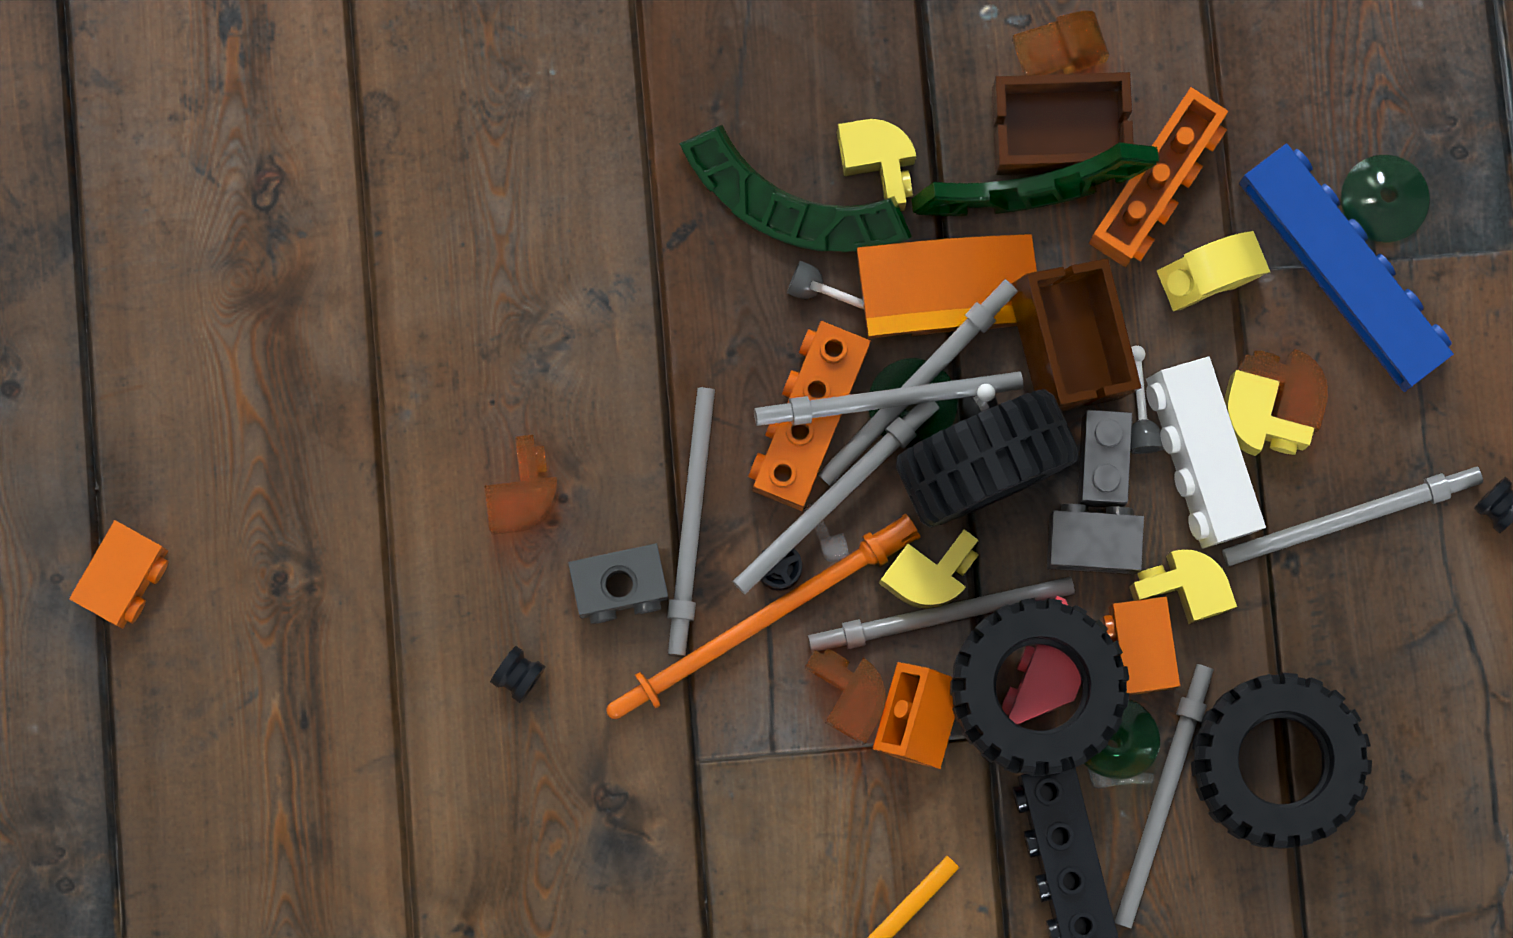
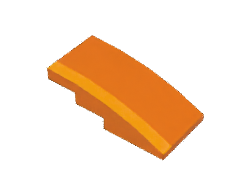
M1032 234L950 238L857 248L868 339L904 334L918 336L955 332L967 319L965 314L976 302L981 305L1005 279L1013 283L1027 273L1037 272ZM1011 300L994 316L996 322L989 329L1017 326Z

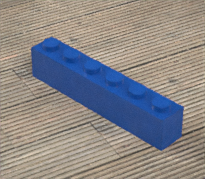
M1286 143L1246 173L1239 182V185L1400 389L1406 392L1454 355L1449 348L1452 345L1451 340L1439 325L1434 324L1431 326L1421 313L1424 308L1418 297L1410 289L1404 291L1393 278L1396 272L1387 258L1382 254L1376 256L1366 244L1368 236L1361 225L1354 219L1347 220L1338 208L1340 201L1334 191L1326 184L1321 186L1310 173L1313 168L1308 158L1299 149L1293 151Z

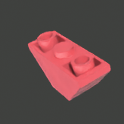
M1059 596L1054 598L1062 600V604L1068 605L1066 599ZM1036 644L1035 647L1026 646L1017 670L1024 672L1018 689L1009 687L1001 708L1014 723L1020 725L1070 704L1075 700L1082 682L1076 665L1064 652L1052 646Z

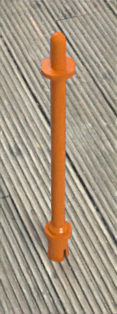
M905 513L901 518L872 535L871 532L866 533L862 536L863 541L860 542L859 549L647 680L641 672L635 674L640 685L612 701L606 708L607 715L611 719H619L650 700L655 709L660 706V700L657 696L659 693L867 564H878L880 567L888 562L887 557L914 540L921 538L914 523Z

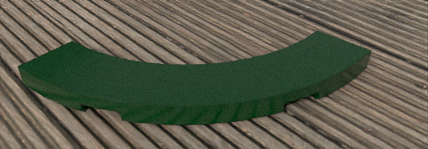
M723 125L679 143L689 164L710 192L713 191L732 210L731 212L754 229L774 239L816 251L857 252L859 247L895 244L912 237L895 196L878 202L854 206L825 205L793 196L764 179L746 162L731 142Z
M1119 142L1110 149L1083 162L1035 176L984 183L932 182L911 198L912 210L916 215L967 216V208L992 207L995 214L1059 204L1094 194L1096 192L1095 185L1115 178V182L1120 184L1145 172L1159 162L1158 149L1154 146Z

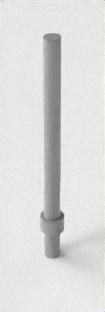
M1005 279L981 305L976 302L965 314L967 319L901 388L930 384L980 331L985 333L996 322L994 316L1011 300L1018 290ZM908 405L880 409L830 460L818 475L831 486Z
M1019 371L809 400L808 396L790 398L787 404L754 408L756 426L790 421L793 426L812 423V418L977 396V390L982 384L992 385L995 393L1023 389V377Z
M697 388L674 600H669L667 615L668 619H672L668 655L686 656L689 621H694L696 603L692 602L715 396V390L711 388Z
M934 401L917 404L904 418L897 417L885 429L887 434L732 581L743 594H746L899 446L904 449L917 436L915 431L939 409L937 403Z
M1478 466L1446 477L1443 473L1424 479V484L1223 549V557L1226 565L1229 567L1427 501L1436 504L1451 499L1452 493L1482 484L1483 477Z
M1067 577L861 623L860 619L842 623V628L808 635L811 653L845 645L847 649L865 646V641L992 613L1007 604L1019 603L1024 599L1047 600L1048 598L1054 599L1056 596L1075 594L1072 578Z
M1196 665L1186 698L1181 697L1176 715L1180 716L1115 918V923L1132 929L1197 722H1202L1207 705L1204 704V700L1214 669L1207 666Z

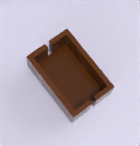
M1130 72L995 77L992 86L993 126L997 127L994 134L996 175L1044 174L1083 162L1110 149L1119 142L1134 144L1133 120L1128 121L1132 113Z
M1108 258L1074 264L1066 269L1058 267L1027 273L1011 283L1018 290L1011 298V303L1034 391L1047 390L1054 395L1060 410L1066 411L1076 409L1082 405L1090 406L1120 400L1142 388Z

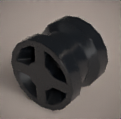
M1506 476L1474 506V509L1480 515H1487L1493 521V528L1498 533L1503 532L1513 523L1512 482Z
M793 548L760 581L764 586L774 591H784L793 587L798 582L802 573L803 563L800 554Z
M515 646L498 667L490 683L498 688H507L511 691L512 698L521 703L532 690L546 666L539 661H529L525 658L524 651Z

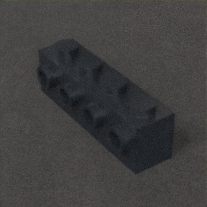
M1076 768L1059 774L1030 776V774L1018 776L1019 786L1012 787L1018 812L1027 813L1031 830L1024 831L1025 843L1030 858L1038 857L1042 874L1035 876L1036 887L1040 901H1049L1053 919L1046 920L1049 938H1119Z

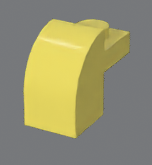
M878 119L838 124L837 138L844 176L879 171L884 199L895 196L900 210L904 211L906 198L913 197L909 170L901 171L900 167L914 165L916 159L914 146L908 136L894 124Z
M1254 231L1231 235L1184 254L1183 258L1157 270L1173 311L1183 310L1218 292L1236 289L1270 272Z
M1235 370L1230 376L1224 402L1240 449L1256 456L1262 451L1265 440L1271 442L1270 449L1295 455L1297 449L1304 451L1310 446L1314 432L1313 427L1271 416L1280 381Z
M964 529L937 565L910 544H907L881 578L879 584L906 604L917 608L928 609L946 605L955 600L966 588L952 575L956 571L963 576L976 560L979 554L972 549L978 542V539Z
M1194 550L1170 552L1166 558L1171 571L1165 572L1163 565L1137 573L1139 581L1129 586L1134 601L1151 599L1177 590L1188 624L1232 611L1237 607L1227 576L1220 565L1206 554Z

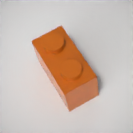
M114 520L69 599L123 629L127 621L133 624L141 614L146 600L141 597L149 583L157 584L163 576L169 563L168 560L164 559L168 550Z
M1167 596L1114 603L1108 607L1109 615L1103 616V624L1108 628L1107 634L1113 642L1117 640L1123 652L1120 656L1123 665L1128 667L1129 674L1127 693L1129 695L1173 690L1180 687Z
M897 662L873 750L907 762L941 769L955 720L953 697L950 695L952 677L930 668Z

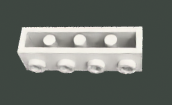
M1210 356L1163 369L1146 378L1148 384L1146 388L1147 400L1150 407L1157 411L1162 427L1160 431L1161 442L1165 451L1171 454L1176 469L1174 474L1175 485L1180 495L1186 499L1190 512L1188 518L1189 527L1192 535L1199 540L1201 548L1204 549L1266 528Z

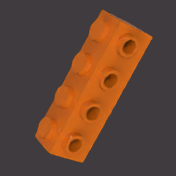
M1190 87L1152 145L1158 149L1159 162L1128 181L1093 234L1089 244L1125 268L1133 257L1141 262L1155 240L1148 233L1156 221L1163 225L1166 224L1179 204L1178 201L1172 198L1181 184L1189 189L1203 165L1196 162L1205 147L1213 152L1227 131L1220 124L1227 115L1228 110Z
M820 321L817 331L808 329L799 354L806 356L800 373L791 370L782 395L789 397V399L808 396L809 400L850 395L870 347L871 340ZM842 414L812 418V423L794 426L791 421L769 424L765 436L771 438L772 442L766 455L757 453L748 478L756 480L753 492L803 512Z

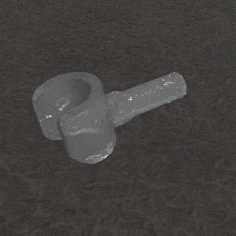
M814 503L805 506L804 510L809 509ZM822 520L815 527L820 541L824 559L829 562H835L848 556V547L844 533L829 536L828 528Z
M1113 760L1088 767L1091 783L1097 789L1118 784L1124 785L1125 783H1154V773L1122 772L1116 774Z

